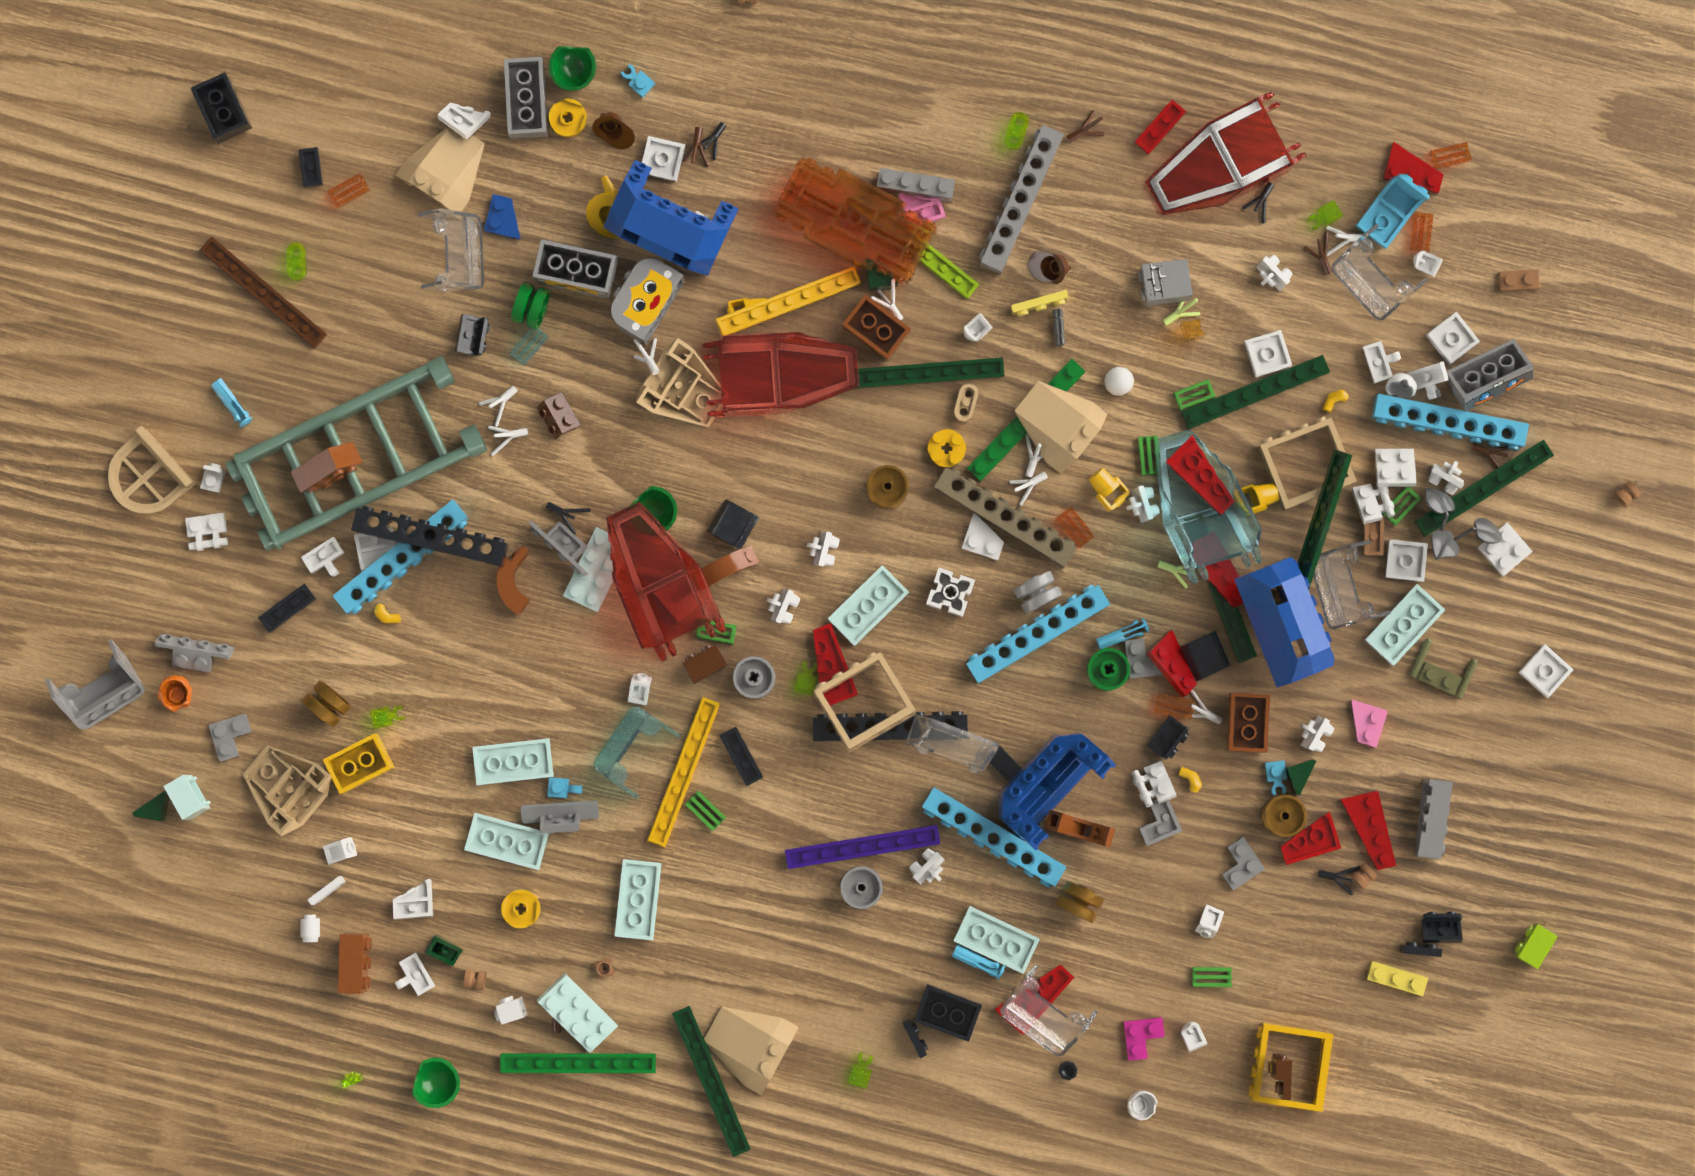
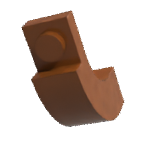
M524 546L516 548L511 555L513 557L511 561L507 557L505 558L504 567L499 566L496 578L497 589L502 601L518 616L530 603V600L519 592L515 584V573L530 554V551Z
M752 546L734 551L699 570L708 589L722 580L760 562Z
M1050 809L1044 826L1046 829L1109 848L1115 832L1114 828Z

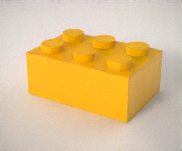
M376 733L323 759L339 794H345L395 769L379 735Z

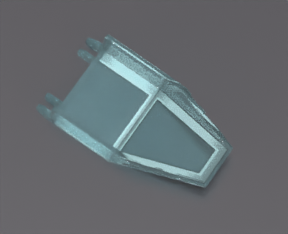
M1186 430L1155 439L1163 526L1186 570L1189 580L1192 583H1197L1198 577L1194 569L1199 568L1201 577L1207 580L1209 576L1205 566L1240 555L1245 567L1251 566V560L1247 554L1252 552L1255 562L1260 564L1262 558L1258 544L1262 530L1231 468L1228 465H1224L1215 453L1212 454L1206 448L1207 445L1192 430ZM1192 435L1235 501L1221 516L1165 463Z

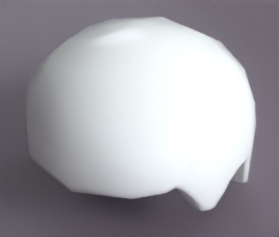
M1112 368L1106 373L1104 379L1105 388L1112 395L1122 396L1132 390L1134 384L1133 374L1127 368Z
M1396 373L1388 380L1385 390L1388 396L1396 395L1398 398H1411L1416 393L1417 383L1411 376L1405 373Z
M1145 1090L1136 1091L1129 1097L1127 1109L1133 1118L1147 1120L1155 1114L1158 1101L1152 1093Z

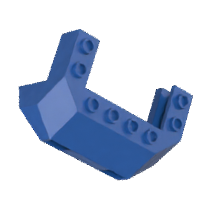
M634 160L623 180L603 227L632 244L688 270L708 276L739 208L721 201L711 221L702 215H698L685 207H681L668 199L643 189L652 168Z
M1292 557L1285 558L1234 579L1276 687L1296 682L1334 666L1333 661L1335 658L1329 644L1331 642L1330 635L1327 631H1324L1322 626L1324 624L1323 617L1320 613H1317L1315 608L1317 606L1316 599L1313 595H1310L1308 590L1310 584L1308 579L1303 577L1296 560H1293ZM1276 587L1282 604L1276 605L1270 589ZM1295 640L1297 641L1300 651L1302 653V655L1296 657L1295 651L1291 644V642Z
M1081 733L1053 735L999 792V818L1020 839L1025 840L1033 849L1037 850V846L1045 838L1049 837L1039 826L1048 815L1049 809L1053 810L1090 769L1100 778L1104 779V775L1108 770L1116 765L1108 755Z

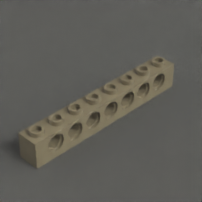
M946 467L933 489L972 513L977 514L985 521L1060 567L1065 568L1077 548L1074 546V541L1067 537L1064 539L1059 537L1058 532L1051 527L1046 529L1041 526L1042 522L1034 517L1032 519L1025 516L1026 512L1022 509L1010 507L1009 502L1004 498L1000 497L997 499L992 496L993 492L985 487L983 489L976 486L977 482L973 479L961 477L960 472L955 468L951 467L948 469ZM953 482H960L962 489L960 491L953 490ZM974 491L979 495V499L971 501L968 498V494ZM991 501L994 503L995 509L987 511L984 504ZM1004 511L1009 512L1011 520L1003 521L1001 513ZM1020 521L1025 522L1028 526L1027 530L1020 531L1017 528V523ZM1040 531L1043 533L1044 539L1036 541L1033 534ZM1053 541L1058 542L1060 550L1052 551L1050 543Z

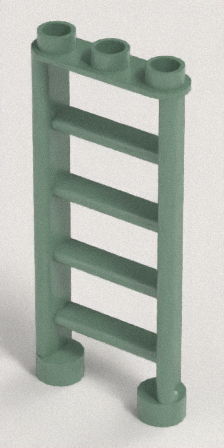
M442 355L415 370L240 453L237 452L233 454V459L225 462L232 479L235 482L244 479L249 493L243 495L242 500L251 517L259 513L266 527L258 530V535L267 551L276 547L278 550H281L284 544L351 513L356 508L372 503L470 456L474 458L488 451L475 424L459 431L465 444L464 446L448 453L417 389V385L432 378L439 389L455 383ZM408 390L439 455L438 458L407 473L375 405ZM366 410L397 477L364 492L355 471L346 474L356 497L325 512L322 511L314 492H303L314 517L281 532L250 465L283 449L292 470H295L301 465L292 448L293 444L325 430L332 447L342 445L333 425Z

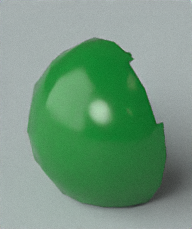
M558 46L551 54L549 61L550 76L560 88L569 91L581 90L588 86L595 77L597 69L596 59L589 48Z
M656 486L648 487L628 507V510L641 505L665 531L672 527L678 512L676 501L671 493ZM640 515L630 519L634 527L642 533L649 535L657 534Z
M432 1057L423 1060L419 1065L413 1083V1096L420 1104L428 1108H440L448 1105L456 1098L460 1090V1078L457 1070L451 1062L443 1058Z

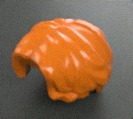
M171 675L168 678H164L160 683L157 697L164 707L175 712L181 709V707L187 708L190 705L192 687L186 678Z

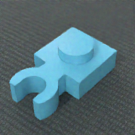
M628 64L631 73L627 75L622 71L621 75L624 79L631 80L628 85L643 98L655 86V82L642 71L637 74L635 68Z
M1285 760L1264 763L1267 782L1273 781L1271 787L1272 795H1276V787H1281L1282 794L1286 793V787L1282 784V780H1287Z

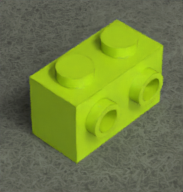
M1534 923L1526 929L1524 934L1526 937L1523 942L1520 941L1516 946L1515 957L1532 968L1539 969L1558 936L1541 925Z

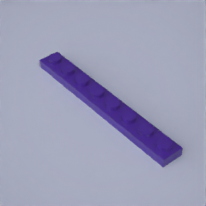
M934 825L787 849L785 854L787 867L791 869L940 844L938 826Z

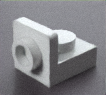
M210 463L209 466L204 465L203 469L205 471L200 488L220 493L226 471L221 469V465Z
M644 673L633 674L628 702L647 705L652 677Z
M351 837L323 846L328 865L357 856L356 846Z
M1206 904L1195 931L1205 938H1213L1219 929L1224 911Z

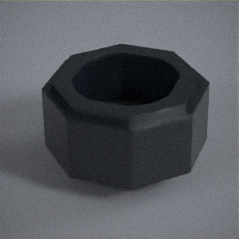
M1065 1061L1060 1064L1058 1072L1062 1079L1071 1080L1076 1077L1078 1069L1073 1062Z

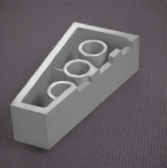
M1432 779L1423 780L1414 856L1441 859V856H1444L1445 844L1443 843L1444 837L1447 835L1446 824L1450 811L1449 805L1453 782Z

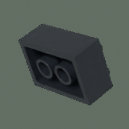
M225 72L191 87V91L211 135L218 144L252 129L231 79Z
M927 984L915 1014L914 1022L969 1042L982 1004Z

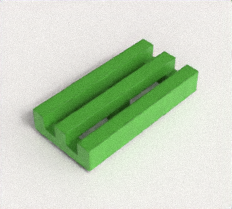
M1209 379L1173 393L1179 411L1216 397ZM1204 385H1207L1208 387L1191 395L1179 398V395L1194 390L1196 388L1202 387ZM1210 392V395L1195 400L1193 402L1187 403L1185 405H1182L1181 403L1194 397H1197L1199 395Z
M1158 436L1138 437L1141 476L1160 474ZM1152 440L1154 443L1156 470H1153L1150 443ZM1143 441H1146L1149 471H1145Z
M1405 487L1392 501L1395 505L1407 491L1410 493L1394 510L1396 514L1412 497L1416 498L1396 520L1393 517L1388 518L1386 512L1381 513L1393 526H1396L1422 499L1410 487Z
M699 618L696 638L733 645L737 625ZM702 623L730 628L732 632L702 627ZM705 631L731 637L729 640L703 635L700 632Z
M699 791L685 804L712 831L726 818ZM698 796L721 817L719 820L696 799ZM693 802L715 822L713 826L691 805Z
M1192 967V986L1232 987V967ZM1197 971H1227V975H1197ZM1197 979H1227V983L1197 982Z

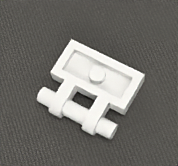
M1371 484L1352 488V494L1363 524L1381 521V513L1384 512L1387 513L1388 518L1395 516L1393 510L1395 507L1388 496V487H1377L1378 489L1373 490ZM1381 497L1383 504L1378 505L1376 498Z
M225 513L185 518L188 537H196V542L188 544L189 550L197 549V551H203L204 548L214 547L216 549L221 548L223 545H228L227 537L220 538V533L227 532ZM213 534L212 540L203 541V536Z
M1162 761L1144 767L1146 773L1144 776H1141L1138 770L1131 773L1134 778L1133 783L1140 792L1139 797L1146 807L1153 805L1151 799L1155 797L1159 804L1177 797ZM1149 782L1153 790L1147 791L1145 783Z

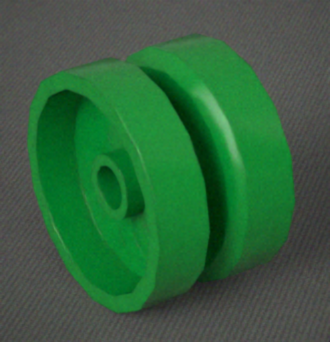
M523 282L513 305L511 321L522 324L526 320L527 327L538 330L547 311L550 290L540 287L535 292L533 284Z
M1104 648L1089 658L1086 665V675L1089 682L1095 688L1102 691H1112L1121 687L1127 681L1130 675V664L1127 657L1121 651L1114 648ZM1106 666L1111 668V672L1108 674L1105 673Z

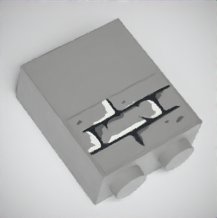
M1187 259L1141 265V269L1138 271L1139 283L1142 282L1143 285L1140 294L1141 300H1145L1146 306L1191 301L1193 294Z

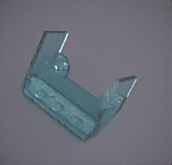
M634 706L628 710L596 757L594 767L600 774L618 787L639 799L641 795L624 785L628 772L624 766L619 764L620 760L640 731L648 736H653L663 727L678 738L681 737V734L641 707Z

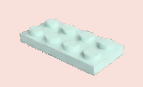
M596 527L587 545L588 548L584 551L578 563L588 574L585 576L582 572L579 575L574 572L563 596L593 611L599 612L624 560V555L617 536Z
M882 565L828 620L856 646L909 594V591Z
M1416 584L1364 641L1390 665L1394 666L1439 618L1445 609Z
M550 738L472 747L476 785L554 777Z
M474 813L464 850L540 870L549 834L540 833L538 829Z
M623 859L615 937L654 940L662 863Z
M969 906L953 941L1024 974L1040 939Z
M566 973L537 999V1002L589 1053L618 1027L617 1023Z

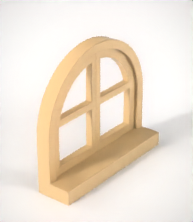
M140 426L136 430L137 433L112 458L108 470V482L113 496L122 506L140 514H155L172 506L196 483L149 431ZM141 443L158 460L143 475L126 458ZM123 461L139 477L124 492L119 482V471ZM162 467L179 483L165 498H162L148 482ZM145 484L160 501L153 504H140L132 501L129 497Z

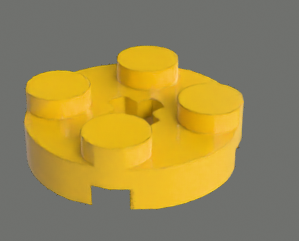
M563 99L551 107L549 122L551 128L559 136L566 138L577 137L587 124V115L585 109L578 101ZM569 113L573 120L566 123L563 116H567Z
M941 430L936 432L929 440L928 455L939 467H954L965 456L966 444L963 437L954 430ZM946 443L949 444V447H952V451H949L948 454L941 450V447L945 446Z
M522 889L508 894L501 906L503 918L514 928H526L534 924L541 910L537 896L528 890ZM520 903L526 907V911H523L522 915L516 910Z

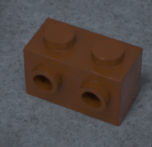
M709 644L701 649L702 653L698 655L693 653L684 658L685 662L682 664L693 684L728 666L717 645L712 646V644Z

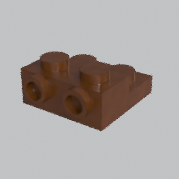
M1273 1053L1271 1062L1268 1061L1267 1069L1271 1077L1278 1080V1082L1275 1081V1093H1278V1097L1282 1100H1291L1292 1060L1288 1059L1284 1054Z

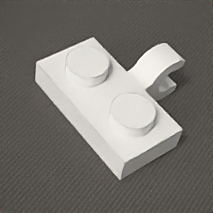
M1381 341L1362 347L1373 383L1390 379L1393 375L1389 363L1401 359L1399 351L1386 355Z
M1444 362L1407 373L1416 381L1417 390L1426 387L1429 400L1441 397L1440 390L1436 384L1449 380Z
M332 537L301 558L311 574L325 566L330 576L335 577L339 574V571L332 561L345 553L335 537Z
M417 953L399 962L406 977L395 982L398 990L411 983L419 996L435 987Z

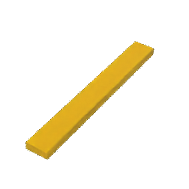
M853 266L715 319V323L723 338L854 288L862 283Z
M702 697L647 841L666 847L720 703Z

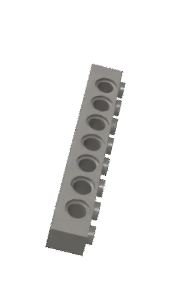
M1045 125L1042 126L1041 130H1036L1033 137L1036 141L1033 147L1029 146L1025 155L1028 159L1025 164L1021 163L1017 172L1020 174L1018 181H1013L1010 188L1012 194L1010 198L1006 197L1002 208L1005 210L1002 215L998 214L994 223L997 226L995 232H990L986 241L989 245L986 250L982 249L979 256L981 260L980 266L1001 275L1061 143L1063 133ZM1040 144H1046L1048 146V150L1042 152L1039 150L1038 146ZM1032 161H1038L1041 167L1038 169H1034L1031 167L1030 163ZM1030 178L1033 184L1026 186L1023 184V179ZM1022 195L1025 198V202L1018 203L1015 197ZM1010 212H1014L1017 214L1018 218L1016 220H1010L1008 219L1007 214ZM1002 229H1006L1010 235L1004 238L999 232ZM998 246L1002 249V253L995 255L991 249Z

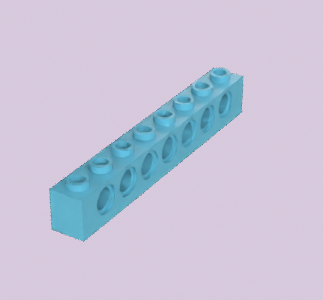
M1383 394L1375 396L1371 419H1376V423L1380 424L1391 422L1395 423L1394 426L1400 428L1411 426L1415 431L1424 432L1426 429L1431 430L1432 434L1435 435L1446 433L1451 434V438L1462 439V437L1470 438L1469 441L1481 443V441L1489 442L1488 445L1500 447L1501 444L1506 445L1507 449L1516 451L1525 446L1529 428L1528 423L1468 411L1465 412L1463 410ZM1390 407L1396 408L1397 416L1389 414ZM1408 411L1415 412V420L1408 418ZM1427 415L1434 416V424L1427 422ZM1446 418L1453 420L1454 426L1452 428L1446 426ZM1465 422L1471 423L1472 431L1465 430ZM1484 426L1490 427V435H1486L1483 432ZM1502 430L1509 431V439H1505L1502 436Z
M451 500L426 521H430L429 525L437 527V523L443 524L445 518H451L452 524L448 529L455 531L456 528L463 529L468 524L466 521L469 518L456 501ZM417 529L411 532L408 536H414L416 534ZM427 532V534H426V539H427L428 541H431V540L428 538V532ZM453 535L446 536L445 542L448 541ZM398 543L336 592L333 597L347 614L353 613L355 615L363 608L362 605L366 601L368 603L373 601L378 596L376 593L381 589L384 591L393 584L391 581L396 577L399 579L408 572L406 569L411 565H418L423 560L421 557L426 553L431 554L434 551L421 548L420 551L415 552L412 545ZM400 554L407 555V560L403 564L398 562ZM385 566H391L392 572L388 576L383 574ZM370 578H376L377 584L373 588L368 586ZM361 590V598L355 600L353 598L354 591Z
M1093 584L1083 589L1084 594L1079 597L1076 594L1067 599L1068 603L1061 607L1058 604L1051 608L1049 615L1044 616V614H1041L1033 619L1035 623L1028 626L1026 623L1017 629V634L1012 636L1009 633L1001 638L1002 643L997 646L993 643L984 648L985 653L980 656L976 653L969 657V662L966 663V666L977 684L1108 607L1110 603L1100 586L1094 587ZM1084 598L1091 601V607L1088 609L1083 608L1081 605V601ZM1067 608L1075 611L1074 618L1070 619L1065 616ZM1050 618L1058 620L1059 625L1057 628H1051L1048 625ZM1033 628L1041 629L1042 636L1040 638L1032 636ZM1019 637L1023 638L1026 642L1023 648H1018L1015 645V640ZM1002 647L1009 650V656L1006 658H1002L999 655V649ZM983 658H991L993 665L990 668L984 667L982 664Z
M933 787L922 805V808L925 809L923 813L931 818H934L936 815L941 818V824L948 828L951 825L958 829L957 833L967 838L969 835L974 838L973 843L981 848L984 845L989 847L991 854L998 858L1001 855L1008 859L1006 863L1015 868L1019 865L1024 868L1023 873L1031 878L1034 875L1041 879L1040 883L1048 888L1051 885L1054 887L1057 885L1067 868L1040 850L1033 849L1025 841ZM941 803H945L949 807V811L944 815L938 812V806ZM957 813L964 814L965 822L963 824L955 822L954 817ZM974 823H979L982 827V831L979 834H974L971 831V826ZM996 833L998 835V842L996 844L988 842L989 834ZM1007 843H1012L1015 846V851L1012 854H1007L1004 851ZM1024 853L1031 855L1032 859L1028 864H1024L1021 861V856ZM1040 863H1045L1048 866V871L1045 874L1038 872L1037 868Z

